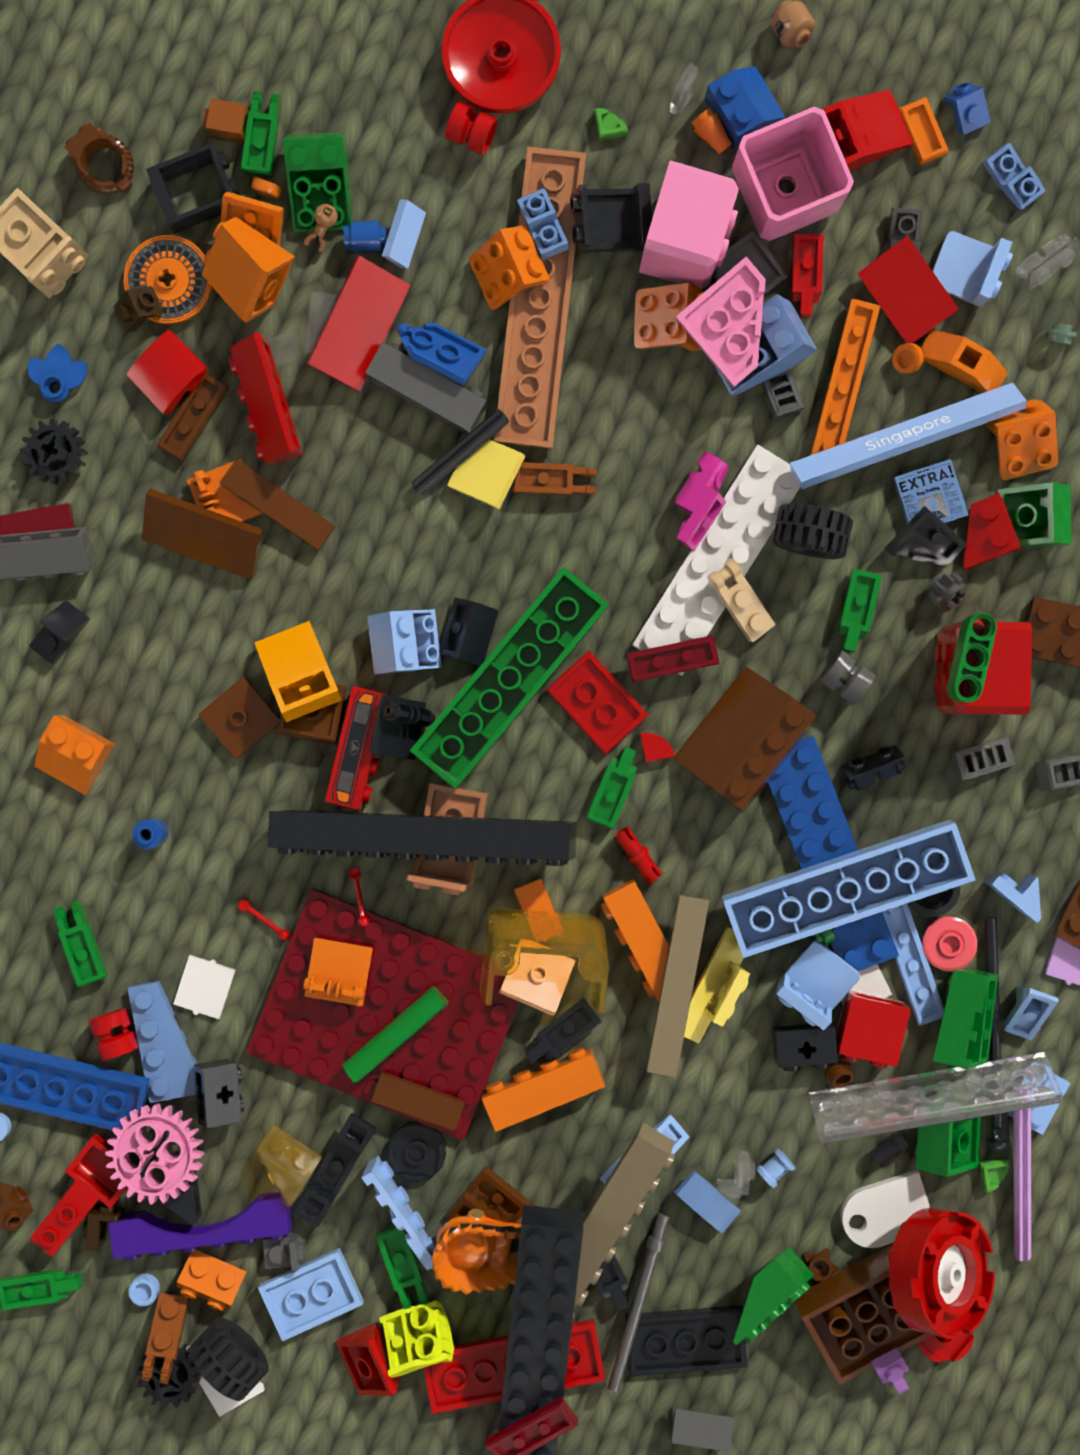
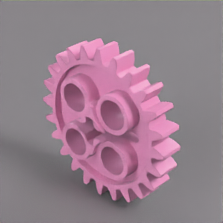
M159 1103L153 1106L152 1112L150 1107L145 1105L141 1107V1114L137 1109L131 1111L130 1118L125 1116L120 1119L123 1127L116 1126L112 1129L118 1137H112L107 1140L110 1145L114 1146V1149L105 1152V1155L113 1157V1161L107 1164L106 1167L116 1169V1172L110 1178L111 1180L117 1178L122 1180L117 1188L119 1190L127 1186L129 1188L127 1192L128 1198L134 1193H138L139 1203L147 1196L150 1204H154L158 1196L161 1202L165 1203L169 1200V1194L174 1199L180 1196L179 1189L185 1192L190 1188L188 1181L193 1182L198 1178L192 1170H199L203 1166L196 1161V1159L201 1158L205 1154V1152L199 1151L196 1148L203 1143V1140L194 1139V1135L199 1131V1128L189 1129L188 1126L193 1119L189 1118L183 1122L181 1120L182 1110L172 1115L171 1105L167 1106L163 1112ZM146 1126H150L155 1130L156 1137L154 1140L146 1136ZM168 1130L170 1132L168 1138L166 1139V1141H164V1143L161 1145V1147L158 1149L156 1153V1156L158 1158L149 1164L145 1172V1176L142 1177L140 1175L142 1169L148 1164V1162L154 1155V1151L152 1149L160 1145L165 1135V1131ZM171 1142H176L180 1146V1155H175L171 1152ZM131 1152H135L139 1156V1165L131 1162ZM155 1168H160L164 1171V1181H160L155 1177Z

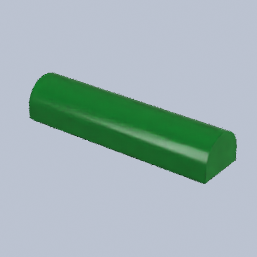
M432 986L342 1064L350 1079L354 1083L362 1080L449 1005V1001L435 986Z

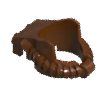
M89 122L80 127L79 133L75 137H71L66 141L64 148L69 152V161L76 165L78 176L91 190L98 193L102 192V194H113V192L116 194L118 191L125 193L132 186L130 179L133 178L134 160L131 152L118 138H113L111 135L107 136L102 127H94ZM109 148L121 155L123 166L121 173L124 176L116 184L113 181L101 182L91 176L88 169L89 161L92 155L100 149Z

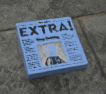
M951 459L892 479L907 524L924 506L943 523L969 515Z

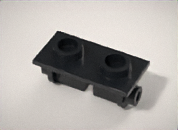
M895 745L891 747L886 746L866 757L854 758L848 764L840 767L848 777L846 781L850 790L856 788L858 791L876 783L874 773L878 772L882 781L902 774V770L906 769L904 762L906 758Z

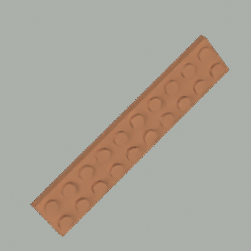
M527 146L522 197L545 188L556 211L557 220L569 243V249L542 261L550 278L548 282L544 285L522 289L510 299L497 408L504 412L509 423L494 435V441L499 444L553 450L576 243L572 239L575 216L570 211V196L579 185H583L586 153ZM520 210L518 226L526 225Z

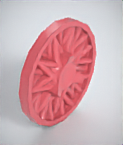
M944 916L935 919L926 927L922 935V946L925 956L931 965L943 971H954V969L966 967L973 960L977 952V937L973 928L966 921L953 916Z

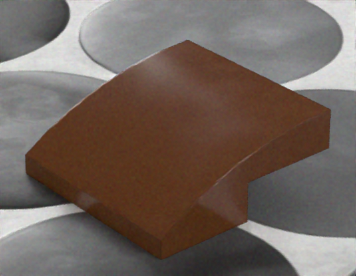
M485 1166L461 1194L446 1216L449 1219L467 1215L471 1209H480L488 1217L502 1221L517 1222L522 1216L523 1205H530L531 1201Z

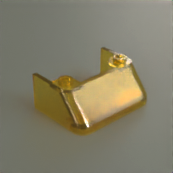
M498 908L490 913L486 926L480 996L485 1005L492 1004L494 975L507 976L514 973L520 963V954L532 953L579 957L578 969L581 976L587 981L592 982L590 1003L598 1012L604 1013L609 962L605 927L600 919L589 914Z

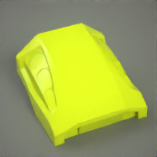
M437 1300L411 1306V1308L405 1310L402 1308L379 1317L380 1323L384 1327L390 1365L388 1370L389 1377H399L424 1367L452 1361L454 1345L450 1323L442 1304Z

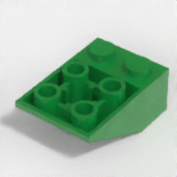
M346 132L286 135L282 142L294 233L310 232L315 229L316 220L314 213L316 208L322 204L333 206L338 215L336 224L328 228L327 231L344 230V226L351 225L352 222Z
M791 1247L775 1257L754 1277L733 1341L735 1345H738L744 1339L747 1343H750L770 1323L789 1308L792 1303L811 1288L808 1281L814 1274Z

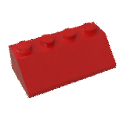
M260 332L253 333L230 347L232 356L228 357L232 373L238 374L241 385L237 386L241 402H247L250 414L246 415V420L250 431H256L259 442L255 443V449L260 461L265 460V463L271 466L301 457L303 453L269 342Z

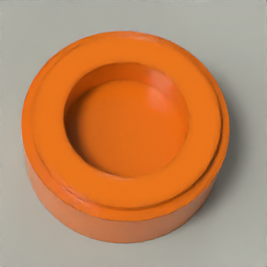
M253 178L251 184L253 192L270 199H279L282 191L280 186L260 178Z
M914 343L901 344L892 354V364L902 374L916 372L923 364V352Z

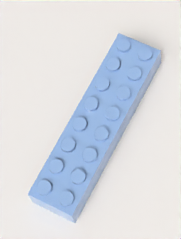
M946 820L724 895L722 899L742 956L745 958L958 887L976 879L956 823Z

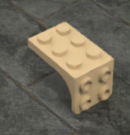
M18 188L0 206V253L49 299L52 295L60 293L66 285V280L73 273H78L82 270L89 255Z

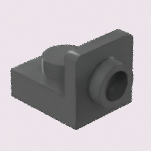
M300 1233L287 1234L285 1238L279 1240H269V1237L263 1238L265 1269L291 1267L292 1272L299 1270L302 1261L306 1259L305 1243H300Z

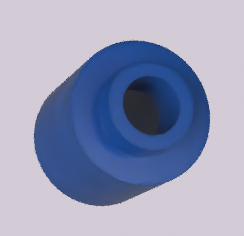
M379 220L351 222V225L344 226L346 250H353L354 253L382 251V245L386 244L387 229L386 226L380 225Z
M158 818L142 820L134 826L132 838L138 847L152 849L166 842L169 831L164 821ZM147 829L151 832V838L147 835Z

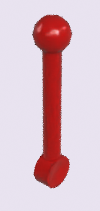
M353 868L350 870L349 876L354 882L359 911L358 925L365 928L369 924V919L365 917L359 882L361 872L359 869Z
M243 899L239 901L238 908L241 911L247 910L275 931L280 940L285 941L289 939L290 933L288 930L280 929L251 907L249 900Z

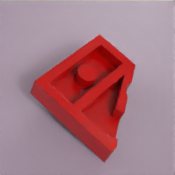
M1000 493L971 504L966 540L967 546L965 547L963 563L965 570L1022 549Z

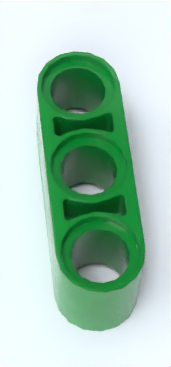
M987 613L970 615L961 624L947 683L948 696L957 703L976 701L983 692L997 631L995 619ZM976 619L984 624V632L981 636L976 635L973 631V623ZM969 650L974 651L977 655V663L973 667L969 666L966 662V654ZM963 680L967 681L971 687L967 697H963L958 690L959 684Z

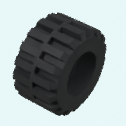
M800 503L784 504L779 506L772 543L783 550L822 559L844 558L854 521L841 512L824 507Z
M216 1318L189 1348L191 1358L203 1378L219 1393L235 1401L243 1400L269 1372L266 1357L254 1339L240 1326L225 1318Z

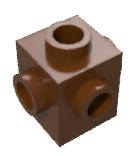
M0 1182V1229L14 1232L33 1212L28 1199L29 1194L21 1186L14 1187Z

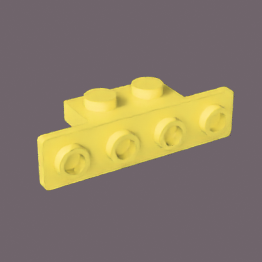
M730 927L725 929L692 993L684 1037L696 1043L701 1041L711 1021L722 1027L724 1026L726 1020L734 1012L735 1003L740 993H743L748 985L750 973L740 966L743 956L735 933Z

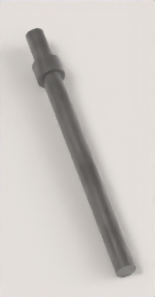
M658 1213L653 1234L649 1235L646 1243L648 1251L607 1386L609 1390L619 1392L658 1255L663 1252L666 1242L663 1238L670 1217L662 1213Z

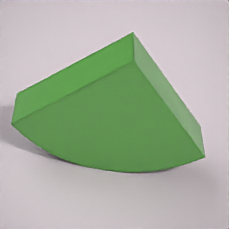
M594 109L599 141L628 136V128L625 122L617 115L609 112L607 109Z
M1007 1156L979 1161L982 1187L985 1193L996 1190L1009 1173L1010 1159Z

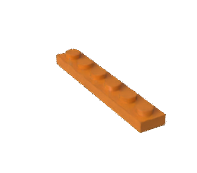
M851 299L849 302L810 455L844 444L846 441L880 305Z

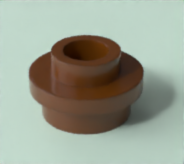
M838 1061V1063L830 1064L824 1076L826 1081L832 1084L834 1088H842L853 1081L854 1069L849 1062Z

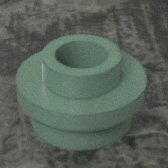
M1054 323L1053 329H1046V333H1049L1047 341L1071 344L1072 338L1076 337L1077 332L1071 331L1072 325Z

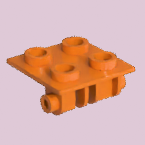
M233 462L205 473L203 470L196 471L192 474V478L187 479L197 506L241 522L263 514L220 485L219 482Z
M314 938L308 977L305 978L303 990H305L304 996L363 1007L373 948Z

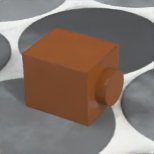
M211 98L209 109L205 108L203 126L212 139L244 144L249 110L245 104Z

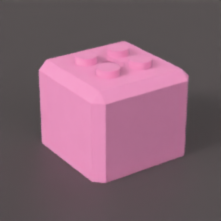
M817 107L809 108L743 136L732 166V172L760 238L768 241L838 213L854 182L825 111ZM782 180H790L794 185V191L783 193L779 189L778 183Z
M670 161L645 242L639 273L677 284L689 283L699 289L707 287L715 267L721 268L730 241L728 239L738 211L733 210L739 190L734 179Z

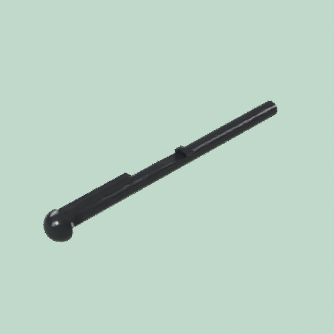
M987 917L985 918L987 972L998 974L989 1049L992 1138L986 1139V1143L992 1151L1002 1152L1008 1148L1010 1141L1007 1074L1002 1075L1001 1041L998 1031V1021H1002L999 996L997 918Z

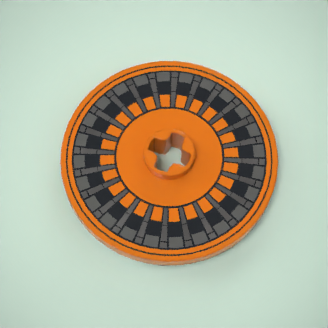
M160 235L150 238L132 252L126 263L123 279L125 292L129 289L152 286L163 308V313L161 316L147 318L148 320L165 325L188 321L204 308L211 295L212 286L201 275L205 267L203 262L205 255L194 243L179 236ZM169 273L175 280H172L170 282L171 286L167 287L161 280H165L166 274Z

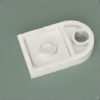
M913 1170L860 1187L851 1192L844 1200L840 1213L842 1226L849 1238L856 1244L866 1248H878L894 1243L900 1226L915 1212L924 1208H930L919 1172ZM852 1216H864V1224L860 1228L850 1227L849 1221Z

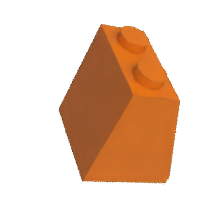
M237 217L219 223L213 233L215 238L213 246L204 257L205 267L201 275L238 317L247 323L275 306L295 256Z

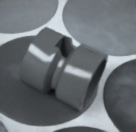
M841 650L825 668L819 681L831 690L838 689L839 696L849 704L854 705L871 686L876 675L863 665L857 667L855 665L856 660ZM847 670L850 674L843 682L840 678Z

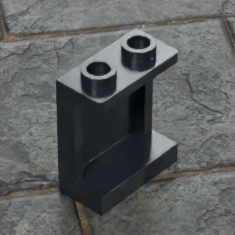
M638 183L634 188L587 189L586 185H579L570 196V211L575 216L572 239L574 243H577V252L643 251L652 222L650 184Z

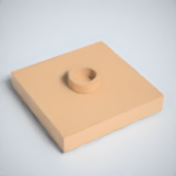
M521 938L499 993L554 1016L576 960Z

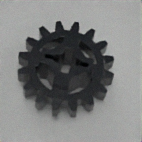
M50 419L49 426L43 421H38V430L30 427L28 430L32 436L30 438H22V441L27 443V448L20 449V453L28 457L22 461L23 465L27 467L32 466L28 473L33 476L39 475L38 480L44 483L49 479L50 483L58 485L59 478L66 483L70 482V473L79 476L80 474L76 467L78 465H86L80 458L88 454V451L80 448L81 445L86 443L85 439L77 437L80 431L74 427L69 429L70 424L65 421L58 424V421L55 419ZM69 441L71 443L72 453H70V450L68 448ZM51 449H57L58 453L54 455L50 454ZM36 450L40 456L39 462L37 460ZM66 464L63 468L58 470L60 466Z
M184 1343L179 1348L177 1359L173 1362L172 1376H170L168 1384L160 1382V1373L165 1360L163 1358H155L153 1374L149 1382L142 1381L141 1378L137 1383V1387L146 1388L142 1395L143 1398L149 1395L153 1397L152 1405H155L159 1400L162 1401L163 1409L167 1408L169 1402H172L174 1407L177 1408L181 1403V1399L187 1403L192 1396L191 1393H196L199 1387L197 1382H200L202 1375L198 1372L191 1358V1353L188 1354L186 1352L188 1344ZM146 1355L139 1362L142 1365L136 1372V1375L142 1377Z

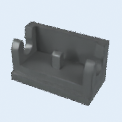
M673 1407L668 1436L671 1443L730 1452L734 1416Z

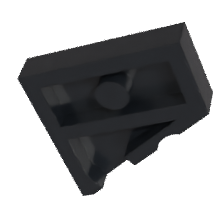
M924 506L884 549L893 556H896V554L908 556L912 560L931 561L933 564L947 567L967 544Z

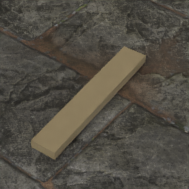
M679 894L646 1071L649 1073L677 1077L708 912V899Z

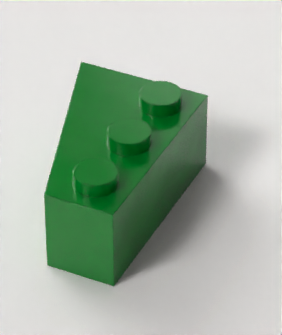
M968 968L954 969L948 982L949 993L933 1058L934 1062L965 1069L988 1062L998 974Z

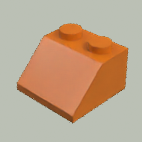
M54 715L39 740L34 767L80 793L87 795L115 744L65 715Z

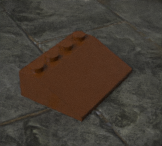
M746 666L673 759L744 813L817 721V716L793 697Z
M894 1243L812 1286L795 1301V1305L839 1385L874 1367L871 1361L895 1348L902 1352L932 1336L917 1332L908 1327L893 1307L889 1286L888 1253L893 1248Z

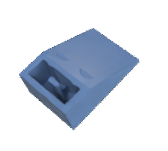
M778 294L763 304L758 367L734 388L717 369L731 396H735L793 368L817 351L792 303Z

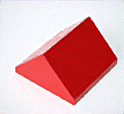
M377 1322L335 1341L358 1395L393 1396L397 1393L400 1376L393 1378L388 1376L390 1365L386 1341Z

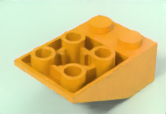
M310 621L254 642L271 689L286 722L342 700Z

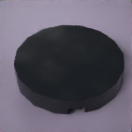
M417 1121L409 1122L399 1127L392 1135L388 1147V1160L391 1167L394 1168L401 1178L412 1182L426 1181L432 1178L443 1167L447 1154L446 1142L441 1132Z

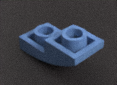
M1011 143L1003 145L982 162L999 188L1020 210L1046 191L1032 167L1024 166Z
M545 188L517 199L523 218L542 261L569 249V243L557 220L556 211Z
M695 1170L689 1174L675 1191L678 1197L722 1234L741 1212L734 1203L721 1194Z

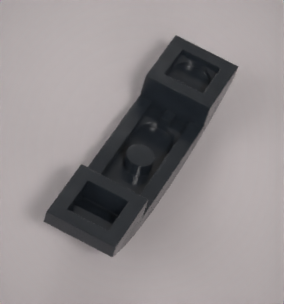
M353 1113L350 1114L296 1206L294 1214L316 1227L320 1226L377 1127Z

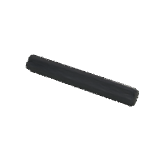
M497 409L415 478L411 483L413 488L420 495H424L509 423L504 412Z

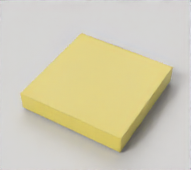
M489 439L455 468L447 486L500 509L525 455Z

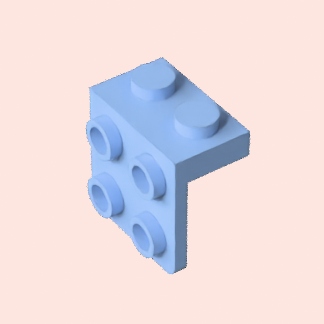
M950 231L945 236L932 271L950 296L982 307L990 298L995 299L1000 290L1002 282L998 278L1002 270L1006 271L1013 254L1009 253L1012 241L1001 238L994 246H991L955 231Z
M813 941L778 980L776 994L785 1006L789 1008L794 1007L802 1013V1017L807 1023L812 1026L817 1025L822 1030H825L832 1022V1010L859 981L860 974L821 942Z

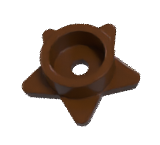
M828 1248L823 1249L818 1254L808 1251L804 1252L807 1262L806 1266L814 1274L812 1278L818 1283L829 1278L832 1273L839 1271V1268L830 1262V1251ZM817 1264H821L820 1269L816 1268Z

